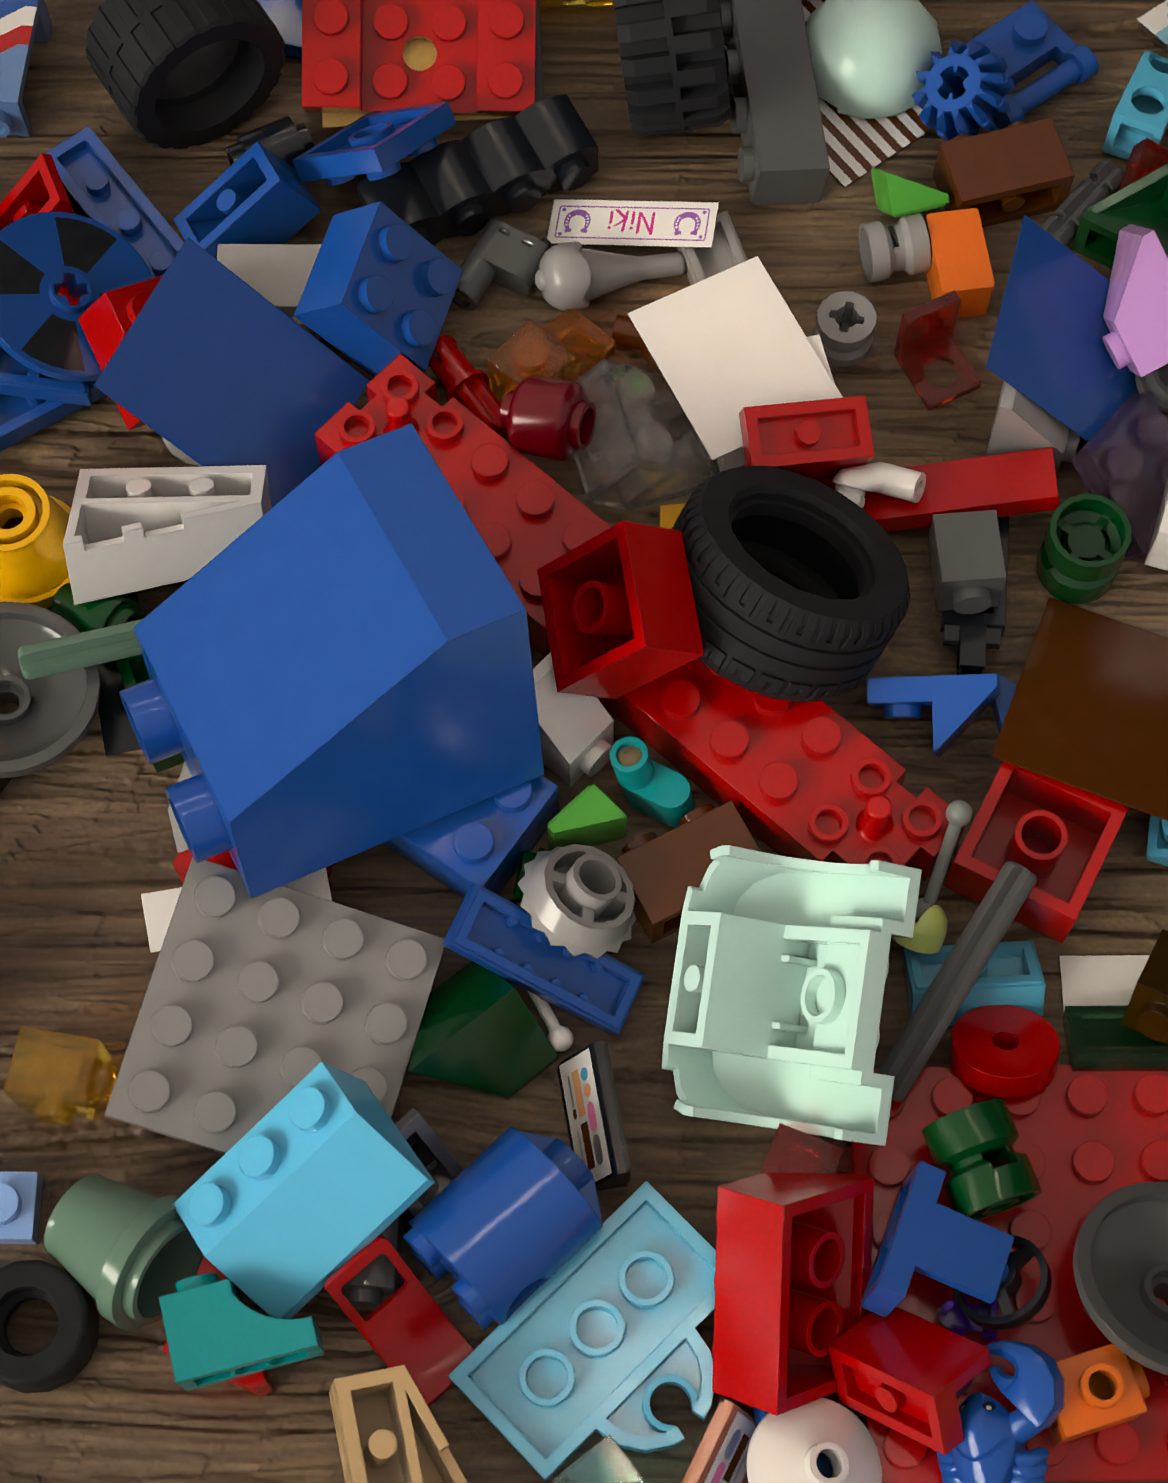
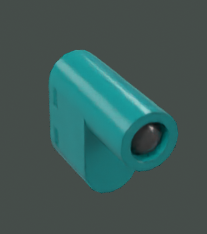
M633 736L623 737L612 745L610 761L627 804L668 826L679 827L680 819L692 811L696 805L688 780L680 773L651 760L647 746L639 738Z

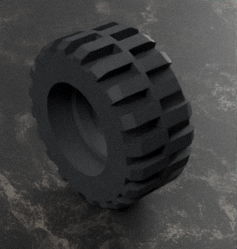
M613 0L632 131L646 137L717 127L731 117L719 0Z

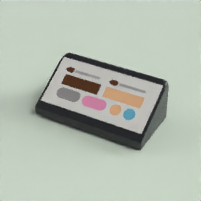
M604 1040L595 1041L564 1059L558 1065L557 1072L570 1146L592 1172L597 1192L628 1186L631 1168L608 1044H604Z

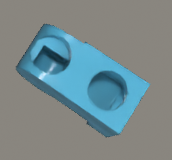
M1145 50L1115 109L1102 152L1151 168L1168 127V59L1161 57L1157 53Z

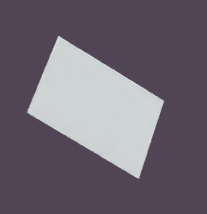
M758 256L628 313L712 460L743 447L739 413L744 407L843 398Z

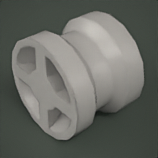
M840 291L831 294L821 302L817 310L814 335H820L829 364L836 367H850L859 364L868 356L872 348L873 333L876 328V311L873 304L865 296L852 291Z

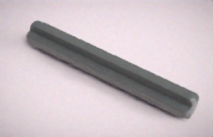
M1008 861L1003 865L877 1071V1074L895 1076L892 1101L901 1102L905 1099L1036 884L1037 877L1022 865L1012 861Z

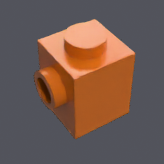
M1113 1343L1056 1362L1065 1382L1064 1407L1052 1425L1048 1427L1054 1446L1132 1421L1148 1411L1143 1399L1150 1396V1390L1141 1364L1127 1357Z

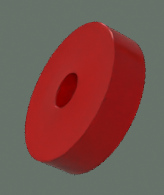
M986 1005L965 1013L955 1023L951 1034L949 1059L957 1077L972 1089L995 1097L1018 1098L1041 1091L1054 1079L1058 1066L1060 1041L1052 1025L1043 1017L1030 1010L1012 1005Z

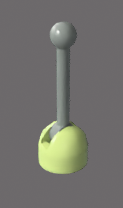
M955 800L946 809V817L949 824L924 898H918L913 938L892 937L899 945L909 950L923 954H935L940 952L947 933L948 920L944 909L936 901L961 828L967 825L973 816L972 808L966 801Z

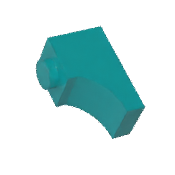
M216 1273L200 1274L180 1280L175 1284L176 1293L159 1297L175 1383L186 1391L325 1355L320 1328L312 1317L278 1319L257 1313L241 1302L239 1290L230 1279L219 1281Z

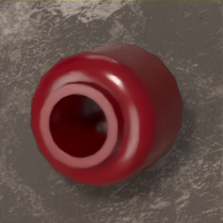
M536 374L529 375L523 379L515 392L509 391L503 399L500 410L501 425L507 428L509 441L514 448L521 453L557 461H567L578 450H585L589 446L597 419L596 406L594 402L589 401L582 385Z

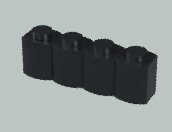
M567 94L556 95L530 105L515 117H506L492 121L477 128L463 139L441 143L433 149L419 154L410 162L400 163L402 168L388 177L369 181L366 177L357 184L360 207L381 201L435 246V244L445 238L466 237L476 234L494 216L526 212L533 208L546 193L562 190L573 191L584 186L599 170L598 145Z

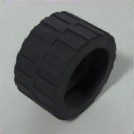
M105 0L96 10L92 18V25L89 26L86 35L87 46L85 51L86 57L91 64L90 67L137 136L145 143H151L154 147L162 149H186L189 146H200L211 142V140L219 136L226 135L233 131V128L240 123H244L270 96L271 90L279 81L280 71L285 64L286 57L284 39L258 0Z

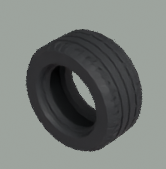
M739 466L724 470L706 478L694 488L672 527L674 530L682 531L704 650V655L697 659L720 676L747 690L773 699L793 702L823 701L850 692L866 679L906 616L910 604L907 567L898 547L884 528L864 509L838 491L812 478L789 470L768 466Z

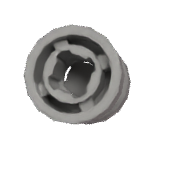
M921 214L902 216L896 224L884 225L880 221L862 223L859 226L860 257L864 274L870 283L888 280L894 272L905 271L911 276L930 271V240L926 223Z

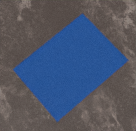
M1024 214L986 368L1146 484L1162 412L1152 408L1142 399L1136 387V374L1129 371L1127 366L1118 369L1102 340L1103 336L1110 333L1103 319L1110 281Z
M187 237L93 386L201 466L266 465L271 507L273 508L318 467L320 458L314 433L347 402L355 405L369 380L201 246Z

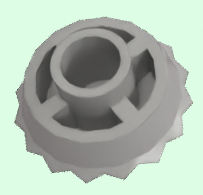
M572 844L565 847L557 846L551 851H538L534 860L523 864L525 875L517 883L524 894L520 906L531 915L532 928L544 932L551 945L564 946L573 956L587 953L598 959L606 951L618 953L622 942L631 939V928L636 921L633 911L635 904L633 885L624 868L609 854L593 846Z

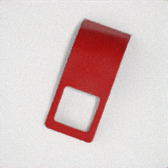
M383 1235L376 1237L324 1283L325 1290L386 1366L390 1368L405 1365L428 1407L454 1385L449 1380L448 1375L474 1349L439 1308L386 1237ZM380 1254H385L403 1277L404 1284L372 1313L362 1318L342 1293V1287Z

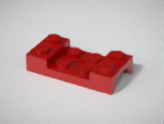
M302 0V108L307 113L369 114L449 102L453 116L515 117L521 111L534 104L536 0ZM416 39L430 41L437 50L434 64L423 71L411 69L404 61L406 46Z

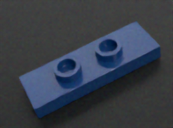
M479 884L470 885L442 943L443 946L610 1035L620 1034L646 976L606 953L598 959L587 953L573 956L564 946L551 945L544 932L532 928L531 915L527 911Z

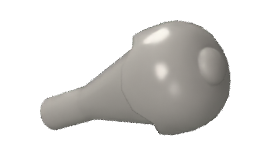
M577 241L560 243L552 246L543 254L539 262L538 271L535 274V284L550 306L561 311L584 310L588 308L589 301L636 282L681 276L685 271V259L679 252L633 256L584 249L581 243Z

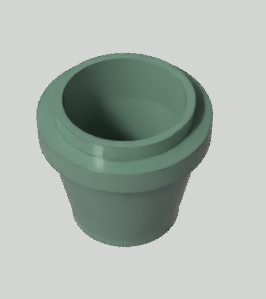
M100 1174L85 1176L67 1190L55 1206L48 1220L44 1235L46 1252L96 1300L101 1316L117 1327L129 1331L162 1319L159 1297L176 1293L175 1284L180 1280L195 1276L204 1258L203 1253L173 1205L181 1196L167 1195L160 1197L108 1179Z

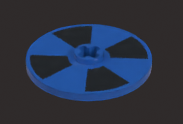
M42 212L10 223L0 231V346L25 367L47 377L72 382L96 381L102 371L78 318L105 292L152 279L153 276L138 251L125 238L106 225L88 217L66 212ZM61 287L68 288L69 294L72 297L79 298L76 306L69 305L66 296L57 295Z

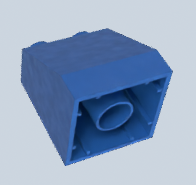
M412 423L336 452L134 627L150 679L121 690L119 694L137 741L149 765L178 753L182 754L192 777L166 787L165 791L186 845L196 863L229 851L251 899L544 775L526 609Z

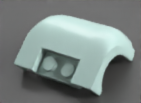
M722 845L711 849L710 857L714 861L708 866L699 887L688 885L681 915L662 1055V1069L673 1071L676 1094L679 1098L676 1099L673 1108L685 1116L886 1146L895 1076L873 1073L875 1055L880 1040L879 1025L885 980L889 972L888 957L891 937L913 938L922 870L880 860H871L869 864H845L807 860L732 845Z

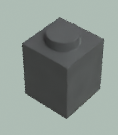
M986 510L933 514L927 546L936 611L954 610L960 614H976L990 607L999 606L1006 581V571L997 511Z

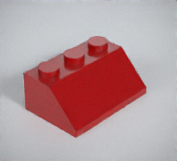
M764 1172L718 1186L712 1392L776 1416L837 1392L828 1345L870 1312L860 1307V1303L871 1274L874 1177L864 1174Z

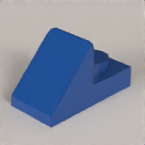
M997 674L867 678V704L874 710L883 709L884 719L922 718V708H932L933 752L937 757L942 756L1000 694V679Z

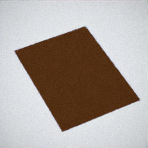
M1049 597L991 757L1168 821V638Z

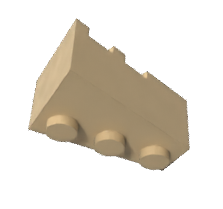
M405 1365L333 1380L329 1397L345 1483H468L448 1448L449 1443Z

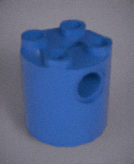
M509 1127L408 1222L407 1225L411 1230L403 1238L411 1246L410 1252L433 1278L438 1281L447 1273L456 1282L451 1287L459 1297L456 1301L483 1330L488 1328L494 1321L502 1325L527 1298L548 1281L603 1227L594 1176L578 1155L562 1140L518 1131Z

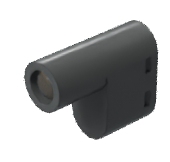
M490 221L460 266L463 272L452 302L465 310L472 311L477 307L492 282L520 295L529 294L535 285V274L538 271L539 262L543 254L551 248V242L546 238L539 240L502 221Z

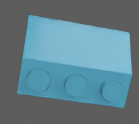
M321 1062L177 1199L173 1205L176 1207V1211L205 1258L270 1317L291 1319L324 1288V1283L328 1278L378 1237L435 1181L367 1083L329 1064Z

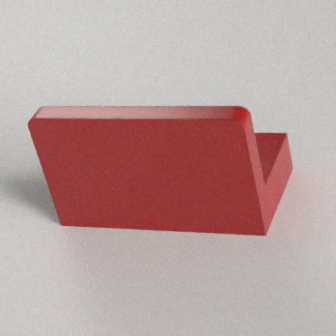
M866 395L744 407L739 413L746 461L743 466H768L789 470L809 478L835 476L844 468L866 465L875 457Z
M897 1306L886 1318L870 1312L828 1345L840 1403L945 1456L965 1440L956 1392L990 1365L991 1360L987 1347Z

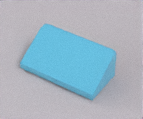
M1034 940L1000 942L949 1026H954L965 1013L987 1005H1012L1030 1010L1041 1017L1043 1016L1046 984ZM944 945L940 952L935 954H923L907 948L903 949L910 1017L954 945Z

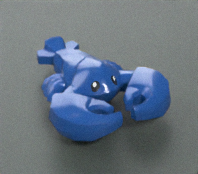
M1011 1340L988 1343L986 1347L989 1349L990 1355L1003 1357L1013 1363L1015 1367V1373L1012 1376H1009L998 1365L990 1366L988 1369L992 1381L1017 1409L1010 1413L1006 1407L993 1397L978 1391L968 1396L958 1407L965 1440L946 1456L936 1451L943 1483H1045L1044 1475L1047 1473L1048 1467L1046 1459L1049 1456V1452L1046 1447H1038L1026 1451L1025 1442L1043 1429L1051 1426L1063 1409L1065 1379L1055 1359L1037 1345ZM973 1379L956 1392L957 1400L967 1391Z

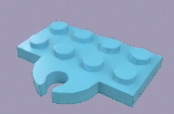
M645 1181L603 1223V1227L548 1281L527 1298L507 1321L499 1325L448 1375V1378L545 1482L595 1432L619 1448L649 1453L673 1448L683 1443L685 1437L677 1426L663 1424L653 1416L650 1409V1400L659 1388L676 1386L685 1391L690 1399L692 1414L703 1422L711 1408L714 1393L712 1392L713 1360L710 1349L697 1329L714 1313L716 1250Z

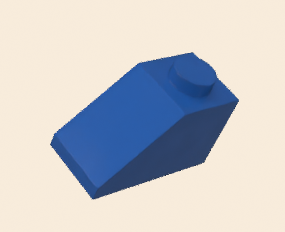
M257 141L173 220L184 240L189 237L217 259L218 244H285L321 211V208L307 184L300 181L296 169Z

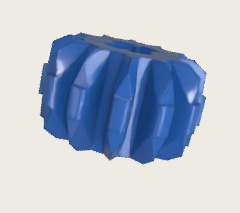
M952 40L946 57L940 52L930 51L932 62L935 65L930 71H916L918 80L925 86L912 94L914 103L923 109L919 115L921 122L931 130L936 129L937 134L946 141H950L952 138L962 134L977 135L980 126L988 132L996 131V124L992 118L997 112H1011L1010 104L1002 97L1015 89L1013 79L1005 73L1008 68L1005 59L998 53H990V49L984 43L975 40L968 47L961 41ZM964 88H965L966 91H965V93L962 95L961 92H962V91L964 90Z

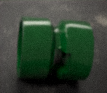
M1084 493L1069 497L1061 503L1050 520L1037 556L1036 572L1041 585L1053 597L1066 603L1074 604L1096 601L1107 593L1131 543L1132 526L1126 512L1115 501L1097 494Z
M992 1099L962 1108L935 1120L921 1131L935 1167L949 1171L950 1178L943 1187L954 1211L979 1221L1013 1209L1043 1192L1028 1155L1015 1152L1013 1148L1020 1135L1004 1099Z

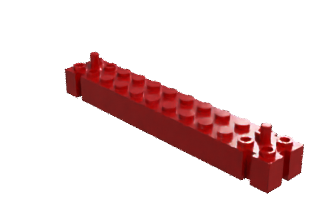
M399 354L366 385L369 402L361 410L347 402L314 433L321 465L338 451L412 423L524 605L527 614L530 645L546 657L551 651L537 569L609 529L611 526L454 397L444 406L439 405L435 382L403 355ZM698 659L617 699L597 697L610 713L720 806L732 800L746 827L778 855L845 864H869L871 860H880L921 869V879L923 881H926L932 874L949 824L946 817V809L949 804L928 787L917 798L902 787L907 770L825 702H793L770 698L731 682ZM962 826L955 848L958 846L965 826Z

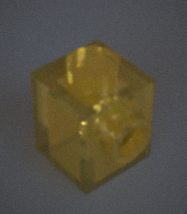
M21 1026L3 1091L18 1106L35 1109L33 1116L46 1122L73 1125L75 1116L95 1120L100 1101L108 1102L111 1097L116 1080L115 1062H110L112 1056L99 1039Z

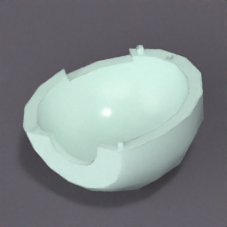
M825 0L810 14L806 24L817 95L836 107L837 113L863 119L895 116L916 106L912 94L925 86L918 80L916 71H930L935 65L932 62L930 51L942 54L937 21L918 0Z

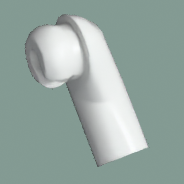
M875 462L841 469L835 475L832 482L836 483L834 490L863 508L866 491L914 503L919 502L925 490L926 474L885 462Z

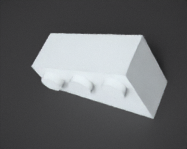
M267 466L80 469L63 542L74 605L189 580L272 508Z

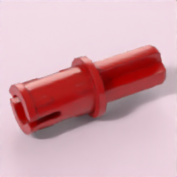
M451 335L438 337L434 349L439 356L435 357L432 353L428 367H430L447 390V402L454 397L501 437L508 434L507 428L502 427L500 422L502 404L488 386L490 383L489 376L482 369L474 368Z

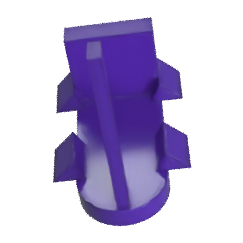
M964 1294L967 1306L974 1312L988 1317H998L999 1301H994L991 1304L987 1302L985 1304L968 1302V1295ZM955 1297L954 1300H947L939 1307L937 1314L939 1322L944 1327L951 1329L952 1332L965 1337V1331L982 1333V1340L996 1341L997 1330L986 1329L970 1321L958 1306Z

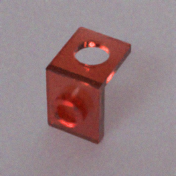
M955 290L904 312L901 317L894 356L928 410L935 409L979 389L981 384L979 377L953 338L961 299ZM932 361H947L957 370L958 379L950 386L937 387L925 379L923 369Z

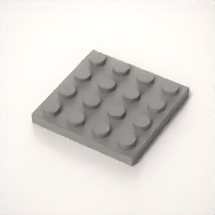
M192 857L104 1116L226 1154L318 1064L324 1062L365 1081L391 1118L443 953L444 946L442 943L444 938L286 886H280L251 899L237 870L207 860L196 863Z

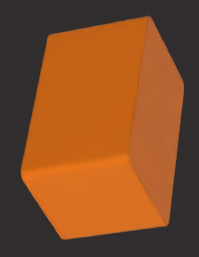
M977 208L927 214L925 223L931 247V267L926 276L935 318L937 320H947L987 314L995 281L979 210Z

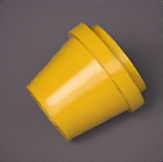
M19 474L0 475V602H21L48 608L52 606L53 598L60 587L70 583L63 542L71 508L61 500L49 496L36 481Z

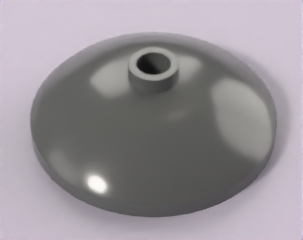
M0 602V707L6 703H14L19 706L13 713H0V778H11L37 772L54 764L71 752L90 729L97 714L101 694L98 665L31 680L23 677L17 656L18 649L21 646L80 632L58 614L36 605L21 602Z
M1143 1182L1122 1187L1112 1192L1092 1209L1078 1232L1073 1253V1270L1076 1286L1083 1305L1091 1319L1107 1339L1138 1363L1168 1375V1306L1162 1304L1156 1298L1160 1297L1168 1303V1182Z

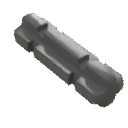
M1105 160L1099 162L1089 173L1090 179L1083 180L1055 210L1057 215L1050 216L1041 226V228L1067 248L1073 242L1071 238L1076 236L1081 217L1086 209L1123 188V181L1126 178L1125 172L1122 168L1116 167L1112 161Z

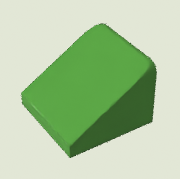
M875 167L871 168L876 206L883 213L897 218L946 206V203H949L948 194Z
M595 784L589 785L547 823L549 849L553 850L557 846L565 847L572 844L594 846L622 839L627 835V816Z

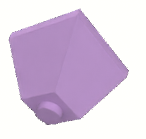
M1129 224L1119 230L1103 319L1110 333L1103 336L1102 340L1118 369L1127 366L1129 371L1140 377L1168 364V257L1154 230Z

